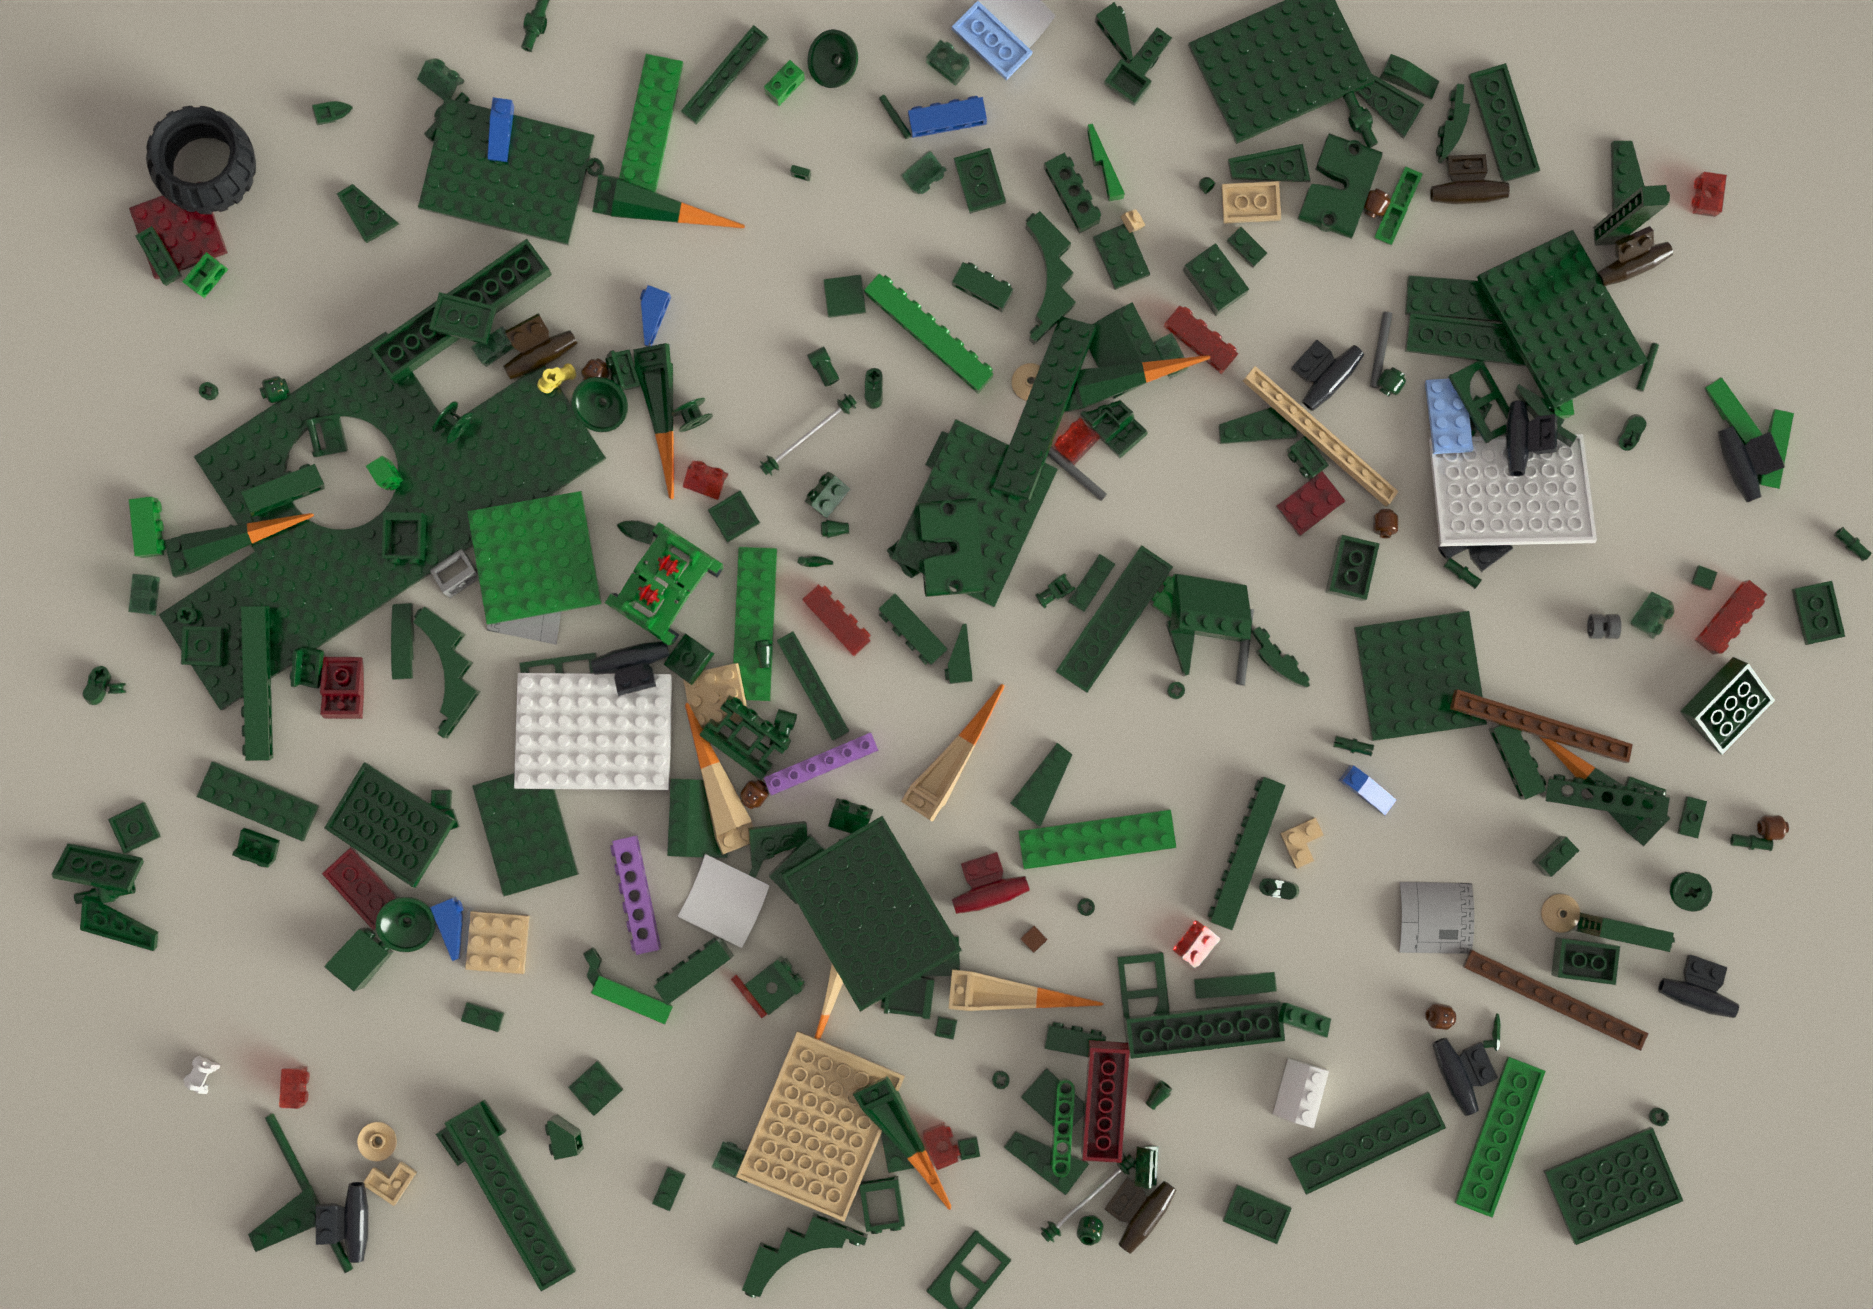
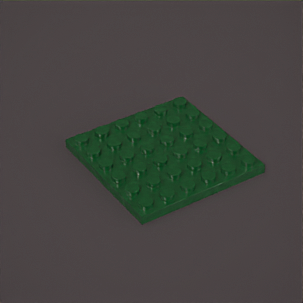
M1469 611L1354 627L1372 741L1487 725V720L1450 709L1454 690L1458 689L1483 697Z

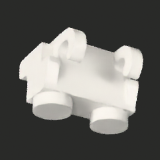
M197 1056L192 1062L194 1067L191 1073L184 1078V1086L197 1093L207 1094L209 1085L204 1082L209 1073L219 1069L220 1064Z

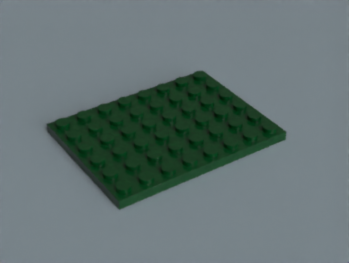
M1284 0L1188 44L1236 144L1375 82L1335 0Z
M444 98L418 208L569 245L587 171L586 164L590 158L595 136L513 115L507 162L488 160L491 109Z
M1574 230L1516 256L1476 277L1551 410L1648 361L1606 286H1603L1602 279L1597 274L1598 272Z
M955 419L890 559L923 574L922 560L939 554L952 553L955 550V545L952 542L937 543L920 540L918 502L976 498L984 592L968 593L966 595L995 607L1058 469L1044 463L1030 501L996 491L993 486L1009 445ZM947 503L943 506L944 513L950 514L952 511V507ZM953 580L950 582L949 587L957 590L958 583Z
M880 816L782 875L860 1012L962 951L883 816Z

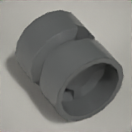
M1590 614L1587 621L1589 638L1602 639L1605 636L1606 639H1618L1621 634L1620 616L1618 614H1606L1604 617L1602 614Z

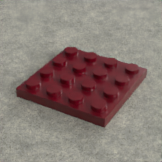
M163 195L129 208L138 234L151 226L154 227L179 271L195 266L206 252L214 258L228 253L213 212L212 214H200L197 211H186L170 202ZM147 257L154 278L160 279Z

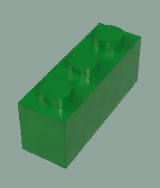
M154 497L129 499L134 556L146 558L164 555L166 547L162 538L164 524L160 519V512L162 511L160 501Z

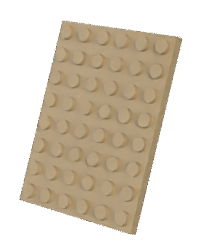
M797 1030L736 1177L844 1222L882 1132L862 1111L853 1093L886 1076L889 1077L896 1091H899L905 1075Z

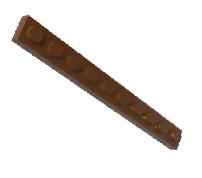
M1458 689L1454 690L1450 707L1452 710L1623 763H1629L1633 746L1631 743Z
M1471 949L1464 962L1463 968L1637 1050H1642L1649 1033Z

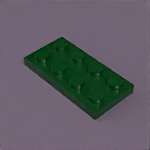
M67 843L52 872L53 879L129 893L144 861L142 857Z

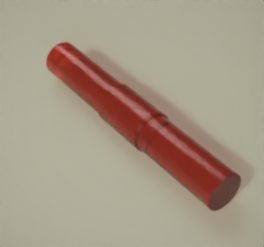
M736 974L731 978V981L762 1019L767 1013Z

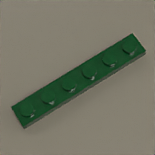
M753 25L685 105L681 113L697 125L769 40L768 36Z
M794 631L778 639V644L831 739L834 741L850 732Z

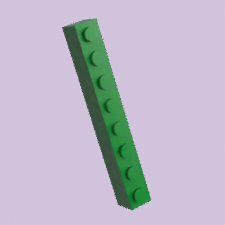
M879 273L864 289L865 295L976 393H979L993 378V369L985 362L982 364L975 352L972 350L967 351L960 339L951 337L949 335L950 331L944 325L939 326L935 323L936 319L929 312L925 314L918 302L915 300L910 301L906 297L907 293L899 287L897 289L893 286V281L887 275L882 276Z

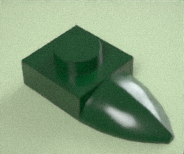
M338 101L312 105L317 125L336 122V120L345 117L353 109L351 105Z
M633 520L617 524L619 530L627 537L651 545L654 536L652 530L655 526Z

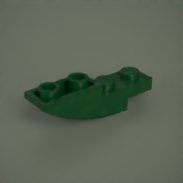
M1456 84L1449 93L1451 108L1448 109L1447 120L1438 129V138H1440V145H1437L1436 148L1438 163H1442L1452 152L1467 123L1470 104L1463 103L1464 84Z
M1259 626L1251 631L1262 647L1256 651L1257 655L1272 671L1299 687L1307 688L1310 686L1308 683L1310 679L1304 671L1301 672L1297 667L1299 663L1296 658L1289 654L1281 657L1279 655L1281 654L1279 647L1276 644L1272 645L1269 640L1270 635L1265 628L1261 629Z

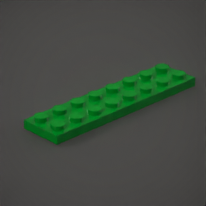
M646 54L619 178L656 192L684 63L680 60Z
M739 547L733 664H739L745 699L749 701H771L773 648L771 667L760 668L754 646L755 641L771 640V644H773L777 548Z
M1171 810L1018 831L1024 869L1176 848Z
M1507 1056L1454 1203L1493 1218L1543 1081L1545 1070Z

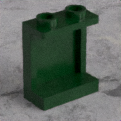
M921 977V980H913L881 1000V1008L884 1009V1014L893 1013L930 1019L935 979Z

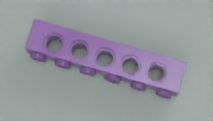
M868 733L766 776L764 780L770 794L775 795L879 750L872 733Z
M638 835L614 840L610 848L612 856H615L617 864H614L616 875H620L621 883H618L620 894H624L625 902H622L624 913H628L629 921H626L628 932H632L633 940H630L632 951H636V955L660 950L662 948ZM625 852L630 853L632 856L629 863L623 861L622 857ZM629 871H633L636 875V879L633 882H630L626 877ZM632 890H637L640 894V898L637 901L633 900L630 896ZM636 909H641L644 913V917L641 920L637 919L634 915ZM640 928L647 930L648 936L646 938L639 936Z

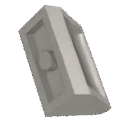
M460 549L430 569L440 589L449 598H452L479 579L478 570L463 549ZM463 558L468 568L444 583L438 573Z

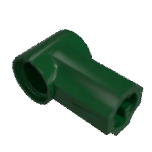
M824 346L807 354L814 370H817L825 387L831 386L840 380Z
M778 709L774 728L790 736V732L793 730L797 719V714ZM770 739L769 745L774 742L772 739Z

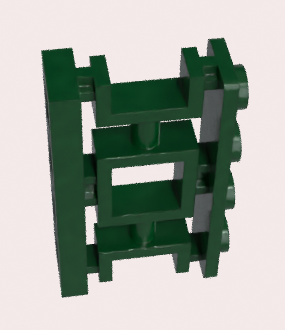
M729 695L720 707L721 710L727 713L719 724L710 719L699 735L758 779L762 780L772 767V763L766 758L774 749L783 754L789 747L791 740L786 733L775 729L771 722L759 717L755 710L744 706L740 699ZM734 712L743 718L738 725L729 719ZM724 725L732 730L729 737L720 732ZM743 726L758 736L750 747L736 737V734ZM765 735L774 741L769 748L760 742ZM755 748L763 753L759 760L751 755Z

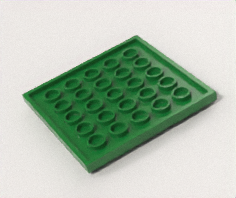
M582 491L467 511L487 625L602 604Z

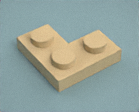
M1312 818L1280 833L1296 869L1314 861L1307 843L1324 835L1316 818Z
M401 1161L390 1177L376 1167L372 1168L363 1183H365L366 1188L395 1206L417 1174V1171Z

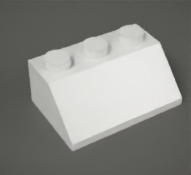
M1287 1058L1273 1115L1314 1128L1329 1071L1319 1066Z

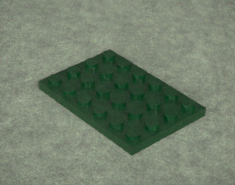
M364 762L324 829L409 886L416 888L456 820L372 765Z
M515 773L472 786L504 897L579 875L555 789H515Z
M1652 1127L1544 1170V1174L1575 1245L1683 1202V1198Z

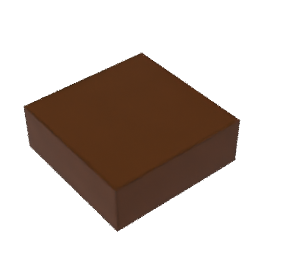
M1035 925L1020 938L1033 953L1048 940Z

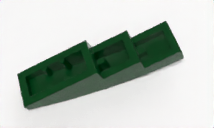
M1518 384L1514 393L1520 401L1526 403L1527 411L1534 419L1537 416L1554 414L1549 411L1550 407L1545 399ZM1557 416V439L1571 448L1577 436L1561 427L1565 420Z
M413 603L392 605V680L413 679L412 660H414L413 641H415Z
M1275 972L1246 973L1194 979L1196 999L1277 991Z

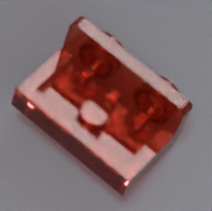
M1079 418L1070 425L1063 435L1058 437L1054 446L1060 454L1075 465L1100 439V436Z
M692 461L688 466L683 487L719 500L728 473L724 472L721 468L707 466L702 461Z
M1196 920L1177 943L1173 951L1197 969L1220 938Z
M299 1066L294 1069L283 1068L281 1070L280 1108L299 1109L305 1106L309 1097L308 1091H306V1084H308L310 1079V1073L307 1072L308 1066Z

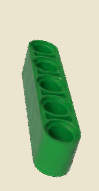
M1066 1078L1060 1079L1056 1083L1051 1169L1057 1177H1065L1070 1171L1075 1086ZM1064 1083L1070 1084V1090L1067 1093L1060 1091V1087ZM1062 1103L1069 1104V1110L1065 1113L1059 1111V1106ZM1060 1123H1067L1068 1128L1065 1132L1058 1131ZM1062 1142L1066 1143V1150L1058 1152L1056 1149L1057 1145ZM1059 1162L1065 1164V1169L1062 1172L1055 1170V1166Z

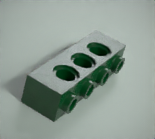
M1064 152L1045 162L1044 170L1080 234L1099 224L1101 212L1097 206H1093L1091 202L1092 196L1088 189H1084L1081 175L1079 173L1076 174L1071 157H1067ZM1065 172L1068 173L1070 177L1068 179H1062L1060 177V174ZM1076 189L1079 194L1072 196L1068 191ZM1084 205L1088 210L1080 212L1078 206Z

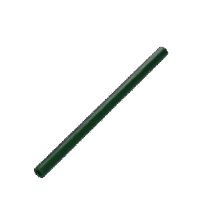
M273 1113L265 1117V1120L303 1192L311 1185ZM340 1241L336 1244H330L344 1273L354 1269L351 1262L348 1261Z

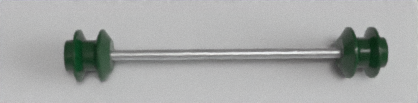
M844 393L845 398L843 400L837 399V405L839 406L837 410L774 459L772 456L767 455V461H760L762 464L759 466L765 475L770 474L771 476V471L774 469L779 471L777 462L840 411L850 414V408L856 409L855 404L857 402L850 394L847 396Z
M1123 1153L1124 1159L1122 1163H1117L1118 1170L1060 1222L1055 1224L1048 1221L1047 1228L1041 1227L1043 1230L1041 1235L1047 1242L1051 1240L1054 1243L1056 1235L1061 1237L1059 1227L1121 1171L1124 1174L1130 1175L1129 1169H1136L1135 1159L1130 1154L1126 1156Z

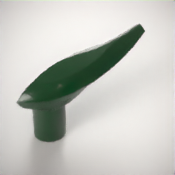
M801 556L797 562L806 567L833 565V561L819 556Z
M1496 1013L1494 1020L1493 1040H1483L1484 1048L1494 1047L1495 1051H1498L1500 1047L1501 1024L1498 1013Z

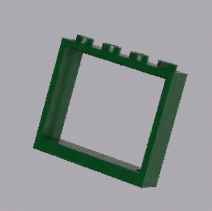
M1580 912L1577 932L1670 952L1672 943H1675L1673 932Z

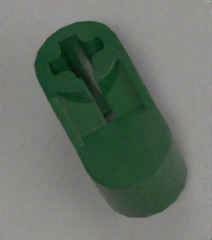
M878 368L869 369L865 375V403L871 409L880 407L883 400V375Z
M1631 415L1625 422L1617 438V443L1622 450H1632L1639 442L1647 424L1642 415Z
M97 666L88 676L87 685L83 690V697L89 705L99 704L106 695L107 684L111 681V674L106 667Z
M1265 878L1259 884L1260 891L1267 896L1291 900L1299 895V887L1294 882Z
M592 947L584 952L583 955L590 966L587 978L594 986L598 975H603L599 970L602 958L596 949Z

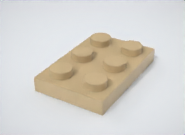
M1279 181L1222 184L1223 223L1281 220Z

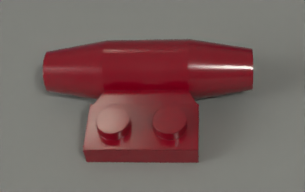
M998 852L961 863L966 882L972 889L953 898L952 902L956 914L974 912L1011 901L1030 891L1026 876L1002 879L1003 868Z

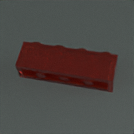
M1179 305L1165 322L1164 327L1197 355L1211 356L1205 361L1220 374H1223L1239 354L1236 352L1237 349L1231 343L1226 344L1218 332H1212L1208 329V325L1202 319L1197 320L1189 308Z
M1742 581L1695 641L1712 655L1724 653L1729 647V641L1740 634L1742 625L1747 624L1752 619V613L1765 603L1764 598L1768 594L1752 581Z
M818 584L802 599L803 602L855 657L871 643L869 639L871 635L864 627L860 629L856 625L858 621L851 613L847 615L843 611L845 606L838 599L834 601L830 597L833 593L825 585L821 587Z

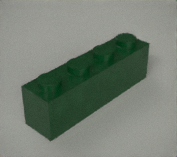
M305 464L299 467L297 471L282 473L279 478L266 479L262 482L263 484L256 487L255 485L248 486L241 492V495L252 518L324 490L325 486L316 465Z
M896 593L879 608L881 612L879 616L885 623L889 621L894 626L892 630L899 637L901 635L907 640L905 644L912 651L916 649L920 653L918 658L925 665L927 663L932 665L948 650Z
M1500 724L1490 728V734L1520 800H1526L1546 791V781L1542 775H1539L1537 770L1538 763L1534 757H1531L1529 743L1526 739H1523L1522 731Z

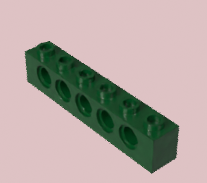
M1554 774L1553 777L1549 776L1545 800L1547 802L1667 820L1670 795H1666V791L1654 790L1653 793L1647 792L1646 788L1643 787L1628 789L1625 788L1626 785L1618 783L1609 786L1605 785L1606 782L1594 780L1593 783L1585 782L1586 779L1574 777L1571 780L1565 779L1566 776L1561 774ZM1565 785L1571 786L1573 793L1569 795L1564 794L1562 787ZM1586 788L1591 789L1593 796L1590 798L1584 797L1582 790ZM1604 792H1611L1613 799L1605 801L1602 798V794ZM1631 795L1634 801L1631 804H1625L1622 801V797ZM1645 798H1650L1654 801V805L1652 807H1645L1642 801Z

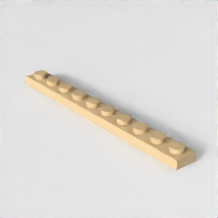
M1256 366L1247 374L1243 382L1385 507L1391 503L1399 492Z

